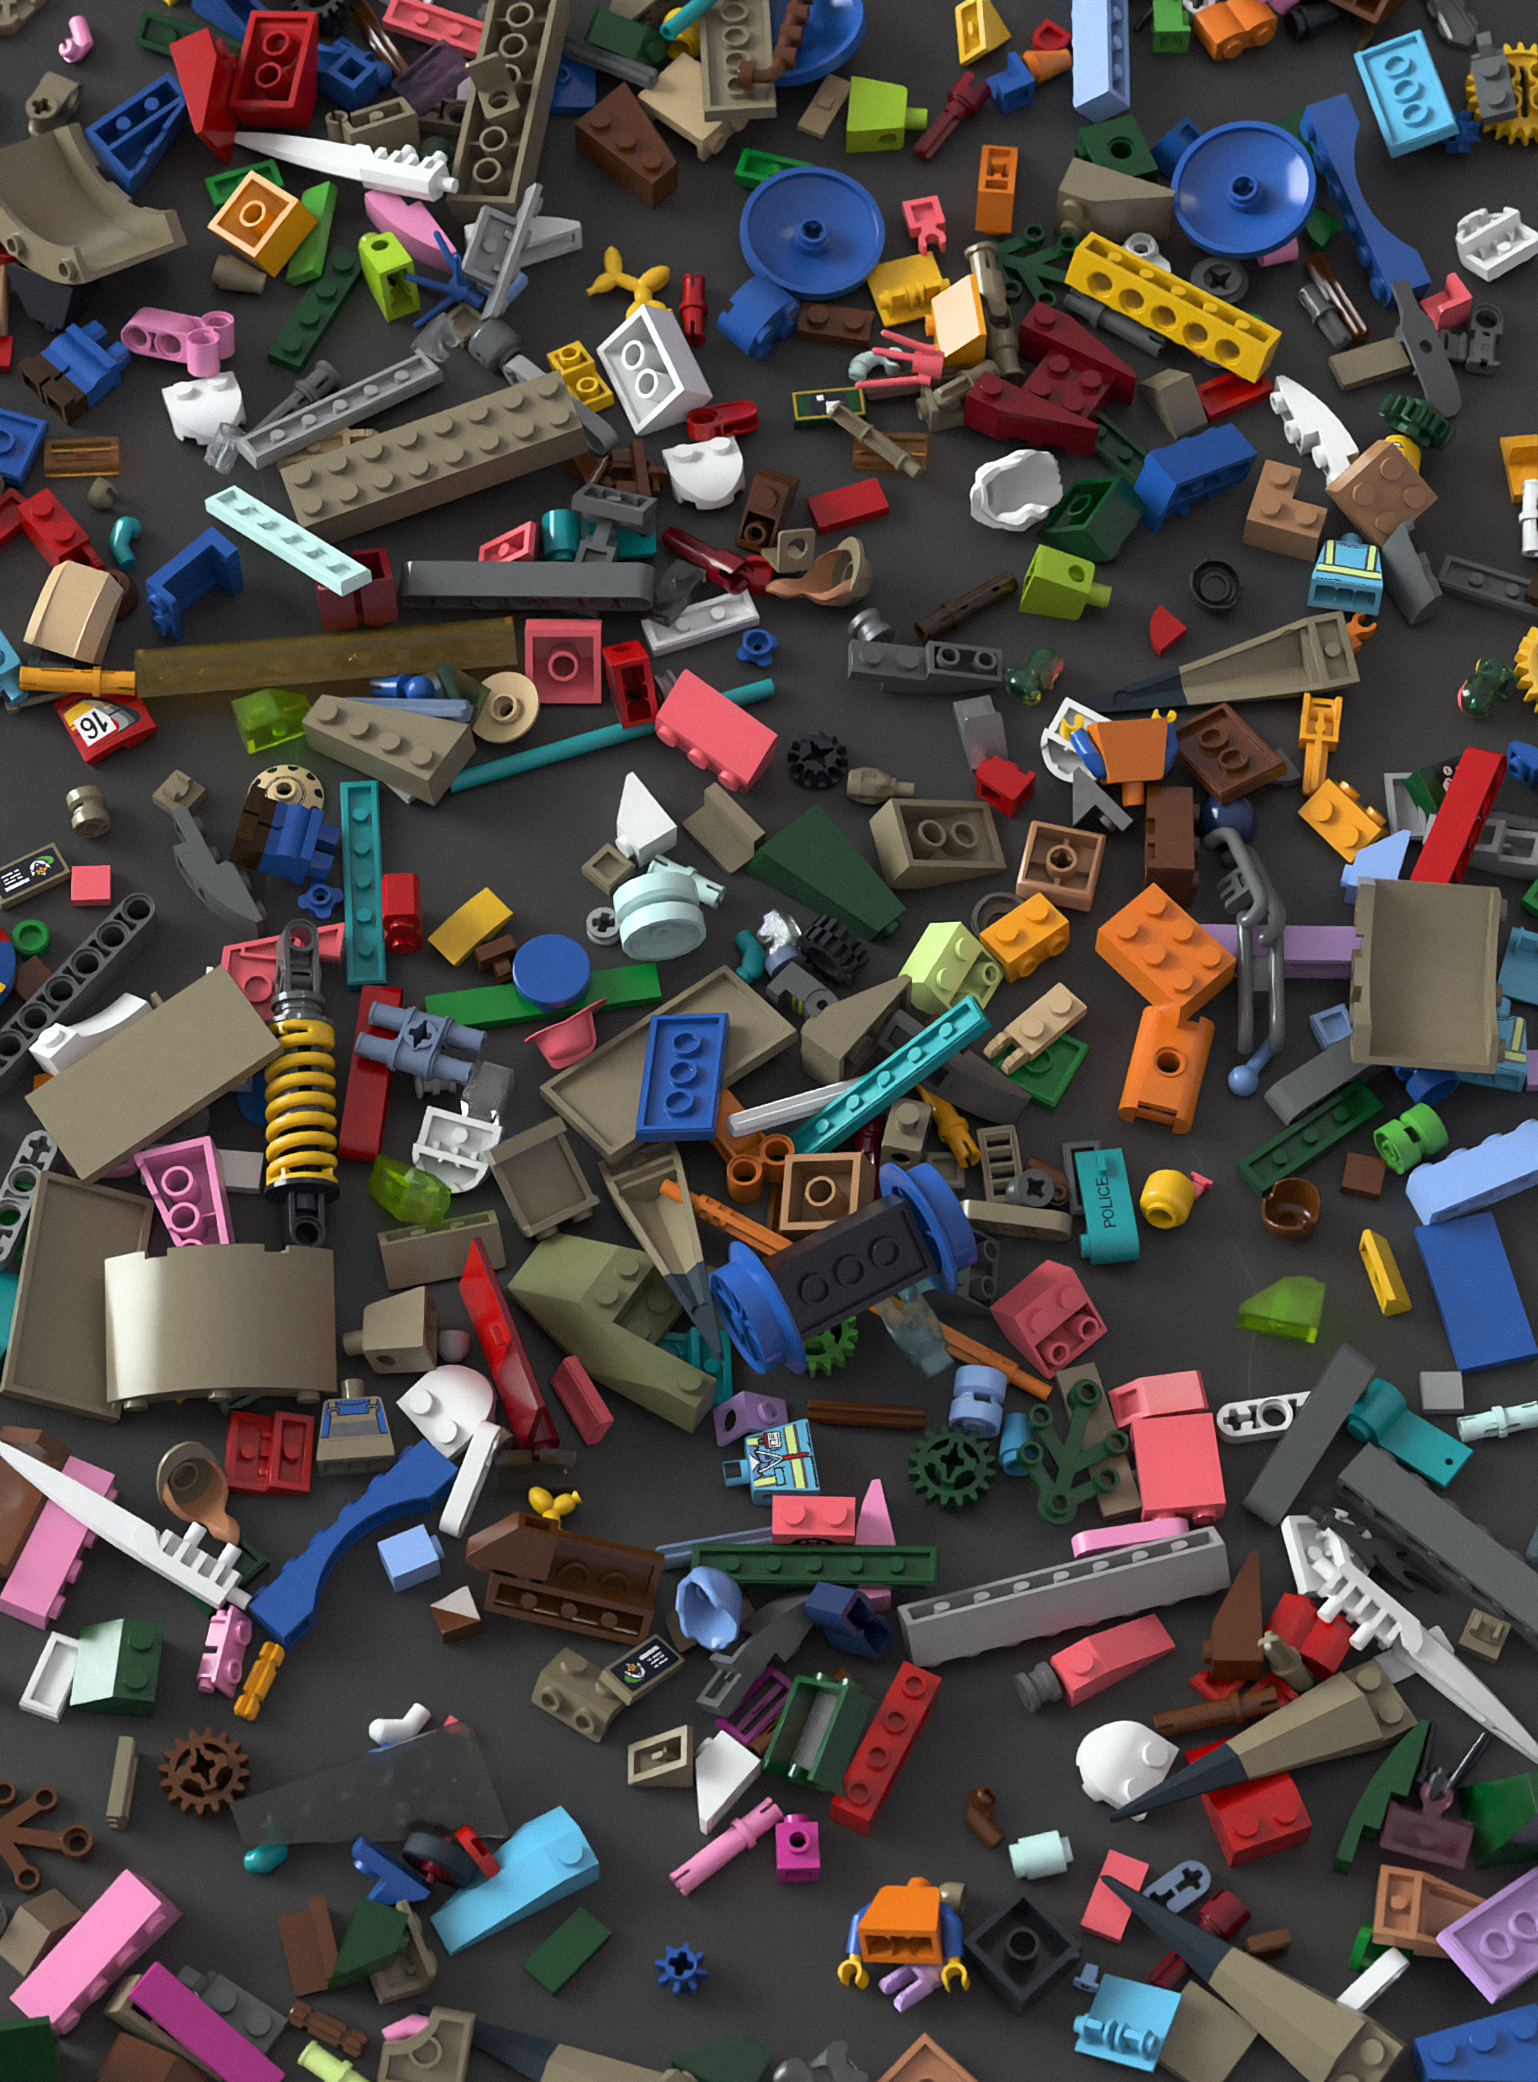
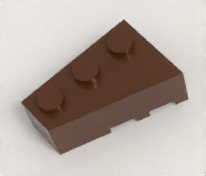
M625 81L575 122L576 150L652 210L678 189L677 161Z
M1147 785L1145 793L1146 804L1144 805L1143 891L1154 882L1179 906L1189 907L1191 892H1198L1199 869H1195V859H1198L1199 836L1194 835V825L1199 824L1200 804L1199 802H1193V787Z

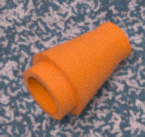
M1067 49L1059 51H1026L1023 56H1019L1035 79V86L1072 68V58Z

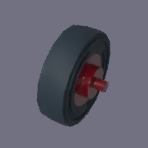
M412 1833L402 1851L403 1859L416 1871L426 1876L425 1882L430 1885L436 1881L450 1887L467 1888L477 1869L475 1861L463 1850L453 1845L454 1839L449 1836L443 1840L429 1834Z

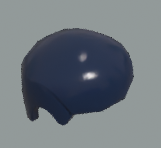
M1210 796L1204 802L1199 813V825L1204 837L1217 828L1230 827L1234 828L1241 835L1243 841H1252L1259 827L1255 807L1245 796L1224 806H1221L1213 796ZM1227 842L1219 844L1229 848Z

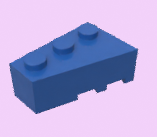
M167 72L84 130V136L100 163L98 168L110 181H113L131 198L134 197L190 120L182 86Z
M1232 423L1219 428H1209L1203 434L1190 439L1185 437L1174 445L1152 450L1144 460L1145 465L1133 488L1148 506L1139 519L1152 534L1162 529V521L1174 513L1183 517L1191 510L1188 506L1189 504L1203 496L1211 500L1246 479L1258 452Z
M1533 2003L1415 2038L1409 2056L1419 2082H1538L1537 2004Z

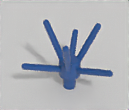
M438 230L434 231L433 236L454 276L448 284L423 276L405 274V280L444 291V294L447 296L414 322L413 326L416 329L420 328L454 301L460 304L464 300L471 306L479 309L485 299L483 295L471 288L473 282L463 275L462 262L465 255L455 254L453 257Z

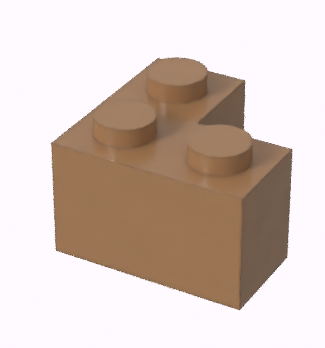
M1266 459L1246 518L1243 544L1314 563L1324 534L1328 508L1296 500L1302 469Z

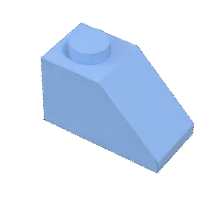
M1402 830L1357 851L1353 866L1346 864L1341 878L1340 886L1347 888L1344 903L1355 905L1358 876L1399 879L1411 831Z

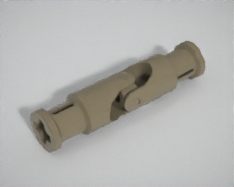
M991 242L976 243L969 246L964 251L965 259L970 261L972 274L977 275L987 333V356L998 366L1000 371L998 376L1016 385L1026 379V374L1020 368L1018 360L1019 343L1010 308L1005 301L1006 287L1003 274L997 269L995 260L997 248ZM1005 322V330L997 329L1000 324Z

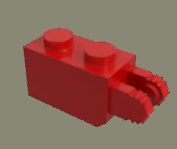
M48 488L16 507L21 531L52 568L70 560L82 565L87 563L89 567L101 571L106 570L102 559L91 547L90 537Z

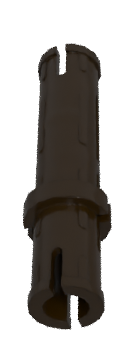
M1007 569L952 602L947 600L941 603L939 610L915 622L914 630L919 639L925 644L949 629L957 630L962 627L963 621L988 608L1010 593L1019 590L1018 582L1013 573ZM989 591L993 592L992 594L983 598L977 603L972 604L973 600L979 598ZM958 609L961 610V612L957 613L951 618L945 620L944 622H940L942 618L948 616Z

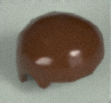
M1296 1177L1276 1181L1268 1198H1263L1261 1214L1264 1227L1276 1237L1288 1240H1298L1311 1234L1317 1228L1322 1216V1201L1319 1189L1310 1181Z

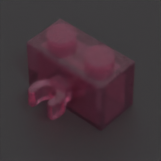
M1425 1781L1420 1789V1797L1424 1804L1423 1809L1391 1800L1388 1801L1378 1839L1381 1848L1464 1869L1474 1828L1471 1822L1442 1815V1811L1447 1809L1453 1801V1790L1446 1787L1442 1800L1433 1801L1429 1798L1431 1783Z

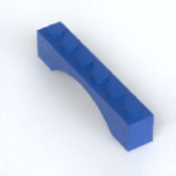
M192 0L194 12L241 41H244L251 10L269 11L259 0ZM318 43L317 90L350 112L363 109L379 94L377 66L350 49H338Z
M1347 93L1308 105L1299 123V128L1303 139L1306 142H1310L1314 151L1313 159L1316 169L1319 173H1324L1328 182L1327 190L1331 202L1334 205L1337 204L1341 211L1343 229L1354 240L1357 260L1362 268L1366 267L1371 278V291L1377 300L1380 299L1386 310L1398 306L1390 287L1391 283L1408 279L1415 299H1419L1425 296L1431 280L1418 251L1403 243L1385 229L1373 215L1362 196L1354 164L1355 141L1360 122Z
M425 1438L415 1447L413 1445L406 1447L400 1453L396 1460V1465L386 1474L384 1472L378 1474L370 1482L367 1488L368 1492L357 1502L355 1500L350 1501L341 1510L338 1516L339 1520L329 1529L323 1528L316 1533L310 1541L309 1548L299 1558L294 1556L289 1559L282 1567L280 1576L270 1586L265 1584L255 1592L249 1605L252 1621L288 1652L316 1625L318 1605L325 1583L345 1553L369 1532L390 1521L409 1515L434 1511L451 1494L459 1474V1469Z

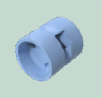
M966 1365L957 1369L953 1395L956 1399L951 1402L949 1428L955 1432L960 1424L963 1425V1434L966 1436L974 1430L978 1432V1438L997 1436L1000 1433L1003 1408L1000 1405L1005 1399L1007 1376L998 1369L982 1365Z

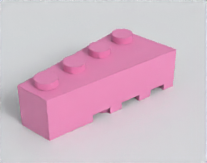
M210 1136L154 1148L133 1155L176 1247L236 1244L220 1153Z
M126 1869L13 1993L10 1999L29 2018L49 2015L57 2037L60 2034H66L78 2023L81 2014L94 2001L98 2000L107 1991L109 1986L176 1923L184 1913L149 1880Z

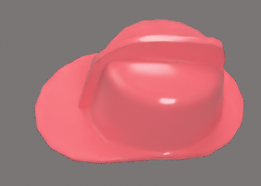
M607 997L594 1002L565 1021L534 1033L525 1040V1044H537L550 1067L554 1070H560L575 1064L590 1054L595 1047L597 1038L592 1014L606 1004L608 1001Z

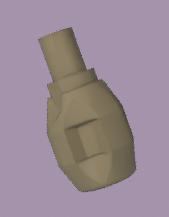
M861 767L849 771L846 796L859 803L877 804L894 798V796L913 798L915 783L896 781V778H891L889 774L877 768Z

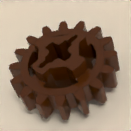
M206 1727L204 1736L198 1737L194 1729L189 1730L190 1740L184 1742L179 1737L174 1739L177 1749L175 1752L164 1750V1759L168 1764L159 1765L160 1776L166 1778L160 1782L163 1793H170L167 1799L171 1807L181 1802L180 1809L183 1816L186 1817L194 1809L197 1811L199 1820H203L206 1811L212 1810L214 1816L219 1818L221 1817L220 1807L226 1805L229 1809L234 1810L236 1806L233 1797L235 1795L245 1797L247 1794L245 1787L241 1783L251 1781L250 1771L243 1769L250 1765L247 1754H240L242 1747L238 1740L228 1744L229 1737L226 1731L221 1732L215 1738L212 1735L211 1727ZM208 1750L217 1751V1752H219L220 1754H217V1755H216V1754H214V1753H212V1752H210V1751H208ZM190 1755L186 1764L180 1766L181 1763ZM200 1762H203L205 1769L210 1773V1785L206 1784L205 1778H202L199 1772L201 1771ZM229 1781L228 1785L219 1792L223 1783ZM194 1792L202 1797H195L189 1793Z

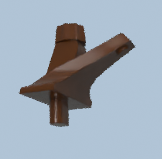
M583 453L564 460L562 465L563 472L583 480L585 484L591 483L612 488L614 480H618V478L610 476L608 473V456L595 458L587 453Z

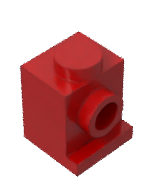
M996 755L991 760L986 758L975 772V795L984 801H988L991 806L1012 819L1034 795L1037 774L1030 770L1025 775L1015 763L1011 761L1005 762Z

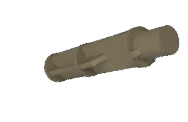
M842 401L832 406L828 415L829 419L836 421L857 437L861 444H866L895 466L898 472H906L914 479H917L922 474L924 467L913 460L912 454L909 451L905 452L877 431L876 426L873 424L869 425L848 409Z

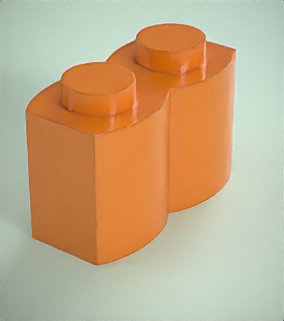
M1227 0L1226 2L1210 5L1195 15L1193 32L1215 61L1232 59L1238 56L1244 48L1257 45L1262 46L1268 43L1275 35L1278 18L1266 3L1262 4L1257 0Z

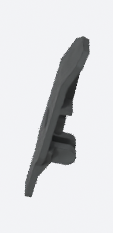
M1408 279L1393 282L1390 284V287L1398 304L1401 320L1400 325L1395 329V337L1398 342L1404 341L1415 368L1413 374L1414 376L1418 375L1426 400L1434 404V407L1446 415V417L1457 415L1462 405L1459 386L1434 322L1419 309ZM1419 345L1424 346L1428 354L1422 352Z

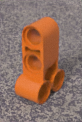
M726 1088L721 1093L716 1140L708 1141L728 1165L727 1189L730 1197L738 1203L748 1204L760 1197L763 1191L762 1181L765 1179L772 1183H783L785 1159L775 1162L769 1158L775 1155L785 1158V1155L795 1154L794 1144L785 1135L772 1134L766 1137L761 1130L739 1137H732L726 1126L728 1116L744 1111V1108ZM741 1176H749L753 1178L751 1181L748 1182H740L737 1180V1178Z

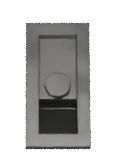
M990 695L953 702V713L972 774L976 772L979 765L986 758L991 760L996 755L1005 762L1009 761L1002 715L1000 712H995Z
M1078 766L1073 772V828L1096 807L1100 812L1095 817L1110 832L1118 828L1124 833L1134 823L1133 820Z

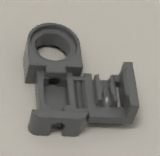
M1489 303L1475 306L1467 322L1466 333L1462 332L1461 335L1450 334L1449 329L1440 328L1438 335L1443 347L1445 337H1447V349L1444 350L1448 360L1461 363L1467 360L1464 365L1466 371L1490 376L1495 375L1501 363L1495 361V347L1499 344L1503 335L1504 318L1500 309ZM1479 316L1489 317L1494 322V327L1484 328L1478 324L1476 318ZM1485 362V366H1480V363Z

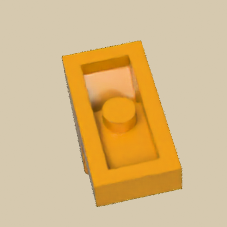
M1537 434L1500 438L1512 503L1523 502L1522 482L1529 479H1538Z

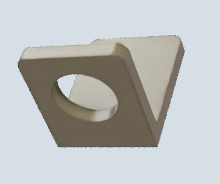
M494 52L465 64L467 72L478 92L485 118L488 122L520 111L521 107L512 78L499 52ZM498 93L507 94L509 101L504 107L495 109L490 106V100L494 95Z
M812 528L780 531L778 533V547L763 548L761 555L778 573L813 570L815 531ZM794 539H803L805 541V550L802 553L797 546H788V544Z

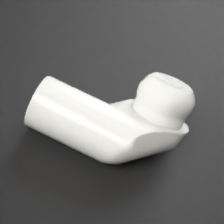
M415 1703L403 1719L374 1720L369 1727V1735L371 1739L381 1746L384 1742L393 1746L412 1742L431 1717V1713L422 1705Z

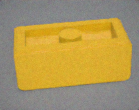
M1370 1229L1364 1230L1358 1249L1383 1315L1388 1317L1410 1311L1412 1304L1389 1243L1384 1237Z

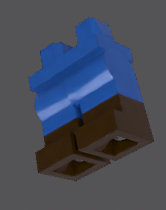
M96 320L87 324L82 329L73 323L66 328V333L56 337L48 348L33 359L27 356L17 364L22 385L43 404L46 403L47 408L69 427L105 396L112 387L116 388L122 383L120 372L132 361L130 351L120 341L115 342L106 351L100 346L108 341L109 337L105 328Z
M252 784L241 813L228 862L279 877H292L291 882L302 885L306 875L326 880L334 856L314 849L318 848L333 853L341 829L322 823L324 811L313 808L311 812L302 805H288L265 797L267 789Z

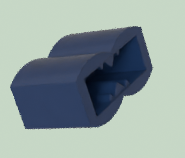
M818 1581L804 1605L811 1622L817 1627L824 1628L829 1643L837 1650L881 1660L894 1638V1632L889 1621L884 1616L875 1613L871 1600L861 1591Z

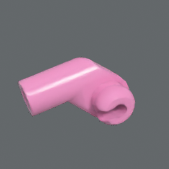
M75 16L69 21L74 38L66 39L67 45L61 43L59 48L61 56L70 63L81 61L93 46V38L86 18L83 16Z

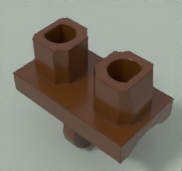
M632 439L628 449L610 450L607 458L608 473L626 475V480H614L612 484L613 489L651 497L659 496L661 488L669 483V471L666 468L657 466L656 460L650 459L646 461L643 439Z

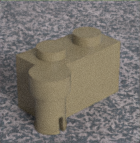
M403 96L351 112V124L348 122V114L344 111H334L336 121H333L331 112L325 116L329 136L327 141L351 146H356L357 143L368 145L373 154L379 147L386 148L388 157L395 150L401 151L405 145H411L416 151L421 147L417 113Z

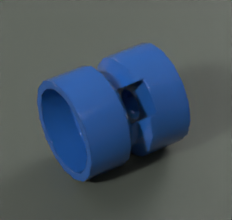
M1390 1066L1401 1082H1407L1405 1089L1416 1105L1424 1103L1429 1107L1449 1096L1460 1083V1078L1455 1071Z

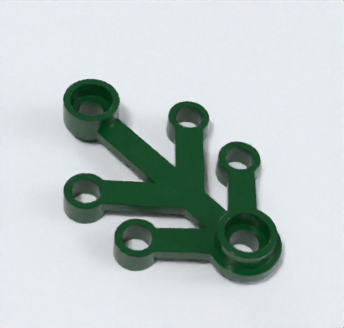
M1032 223L1024 228L1022 235L998 243L994 240H981L977 243L991 242L996 245L997 254L995 255L997 269L1003 274L1006 291H1016L1015 294L1006 293V304L1014 305L1021 300L1022 286L1018 281L1009 279L1005 269L1018 273L1033 298L1034 305L1037 301L1048 300L1051 302L1048 306L1056 309L1057 297L1055 293L1045 290L1039 279L1072 288V286L1064 282L1067 271L1047 266V264L1062 258H1072L1076 247L1079 245V239L1073 234L1066 233L1059 237L1058 243L1054 246L1023 258L1013 256L1012 254L1025 248L1035 249L1043 245L1045 230L1041 225ZM1037 234L1039 237L1031 238L1028 235ZM1064 244H1071V245H1073L1074 247H1072V248H1065V247H1063V245H1064Z
M1089 1379L1077 1381L1067 1393V1403L1073 1410L1064 1446L1051 1425L1053 1413L1048 1406L1036 1404L1026 1414L1028 1427L1037 1433L1057 1468L1055 1482H1053L1041 1463L1043 1449L1039 1443L1026 1441L1016 1452L1017 1462L1027 1469L1040 1492L1037 1499V1511L1043 1521L1053 1526L1068 1524L1075 1517L1078 1504L1100 1493L1109 1494L1113 1492L1120 1482L1118 1472L1114 1468L1106 1466L1098 1470L1093 1480L1071 1489L1074 1474L1108 1457H1119L1129 1447L1128 1436L1121 1430H1112L1105 1436L1102 1442L1080 1452L1089 1415L1102 1401L1100 1387ZM1081 1389L1089 1390L1093 1395V1399L1088 1400L1084 1398L1081 1394ZM1033 1413H1041L1045 1418V1423L1037 1422L1033 1417ZM1110 1438L1119 1440L1121 1449L1113 1448L1110 1444ZM1024 1449L1032 1450L1036 1456L1035 1460L1027 1459L1024 1455ZM1100 1475L1109 1476L1112 1486L1104 1485L1101 1482ZM1059 1499L1062 1501L1064 1510L1056 1509L1053 1506L1052 1500Z

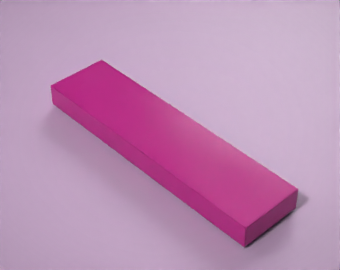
M155 1962L127 1995L224 2082H280L286 2075L159 1962Z

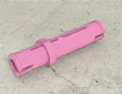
M766 1797L762 1803L742 1819L735 1818L729 1823L731 1826L728 1830L675 1872L669 1874L678 1890L681 1888L680 1892L684 1896L689 1895L693 1889L745 1848L752 1849L757 1845V1838L784 1819V1815L776 1804L772 1805L773 1800Z

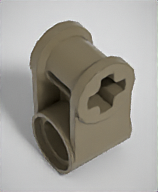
M48 71L25 105L26 114L30 118L28 131L31 137L63 127L80 106L83 99L84 86Z

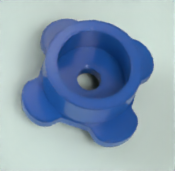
M763 629L747 630L743 633V645L737 649L736 656L741 662L751 661L757 663L762 668L768 667L772 664L771 655L773 650L779 646L778 638L770 635ZM761 647L759 651H756L754 648Z
M316 878L310 881L308 891L298 897V906L302 910H307L316 919L327 920L335 913L337 904L343 901L344 895L341 889H333L326 885L323 879ZM318 897H323L324 900H323V901H318L317 898H318Z

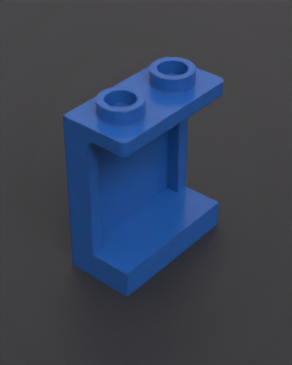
M213 526L146 580L147 602L152 615L151 623L161 635L166 636L168 634L176 642L183 638L180 615L216 585H219L232 597H235L244 589L238 548Z

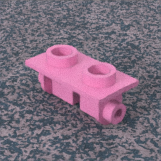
M230 1605L229 1611L218 1610L216 1616L211 1617L205 1646L208 1649H217V1653H203L196 1681L199 1683V1690L213 1693L215 1687H217L229 1698H234L237 1683L242 1677V1662L246 1646L252 1636V1621L234 1605Z

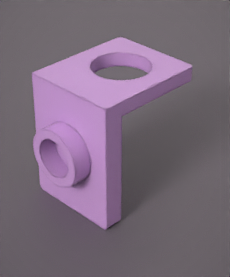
M748 1391L740 1392L713 1409L717 1444L722 1447L747 1432L759 1433L788 1424L784 1399ZM733 1409L736 1414V1422L732 1430L728 1432L725 1428V1418L728 1412Z

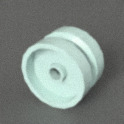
M667 871L645 874L619 887L613 896L616 918L621 924L620 937L623 951L631 958L641 961L673 959L689 953L700 946L706 938V927L703 913L699 909V895L696 882L689 875Z

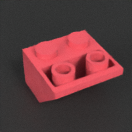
M1046 1260L989 1307L1006 1339L1049 1380L1055 1376L1057 1371H1061L1108 1331L1073 1268L1050 1260Z

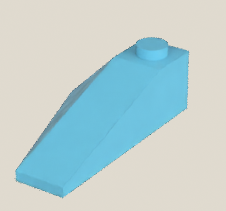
M559 1806L524 1824L493 1855L500 1865V1871L488 1879L479 1868L467 1888H459L430 1917V1921L448 1955L451 1956L599 1880V1862L579 1826L563 1807Z

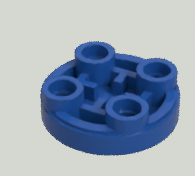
M546 934L529 940L519 949L513 961V981L518 993L527 1002L537 1006L544 1013H552L558 1008L566 1007L576 1002L589 989L591 984V966L586 951L575 940L563 935Z

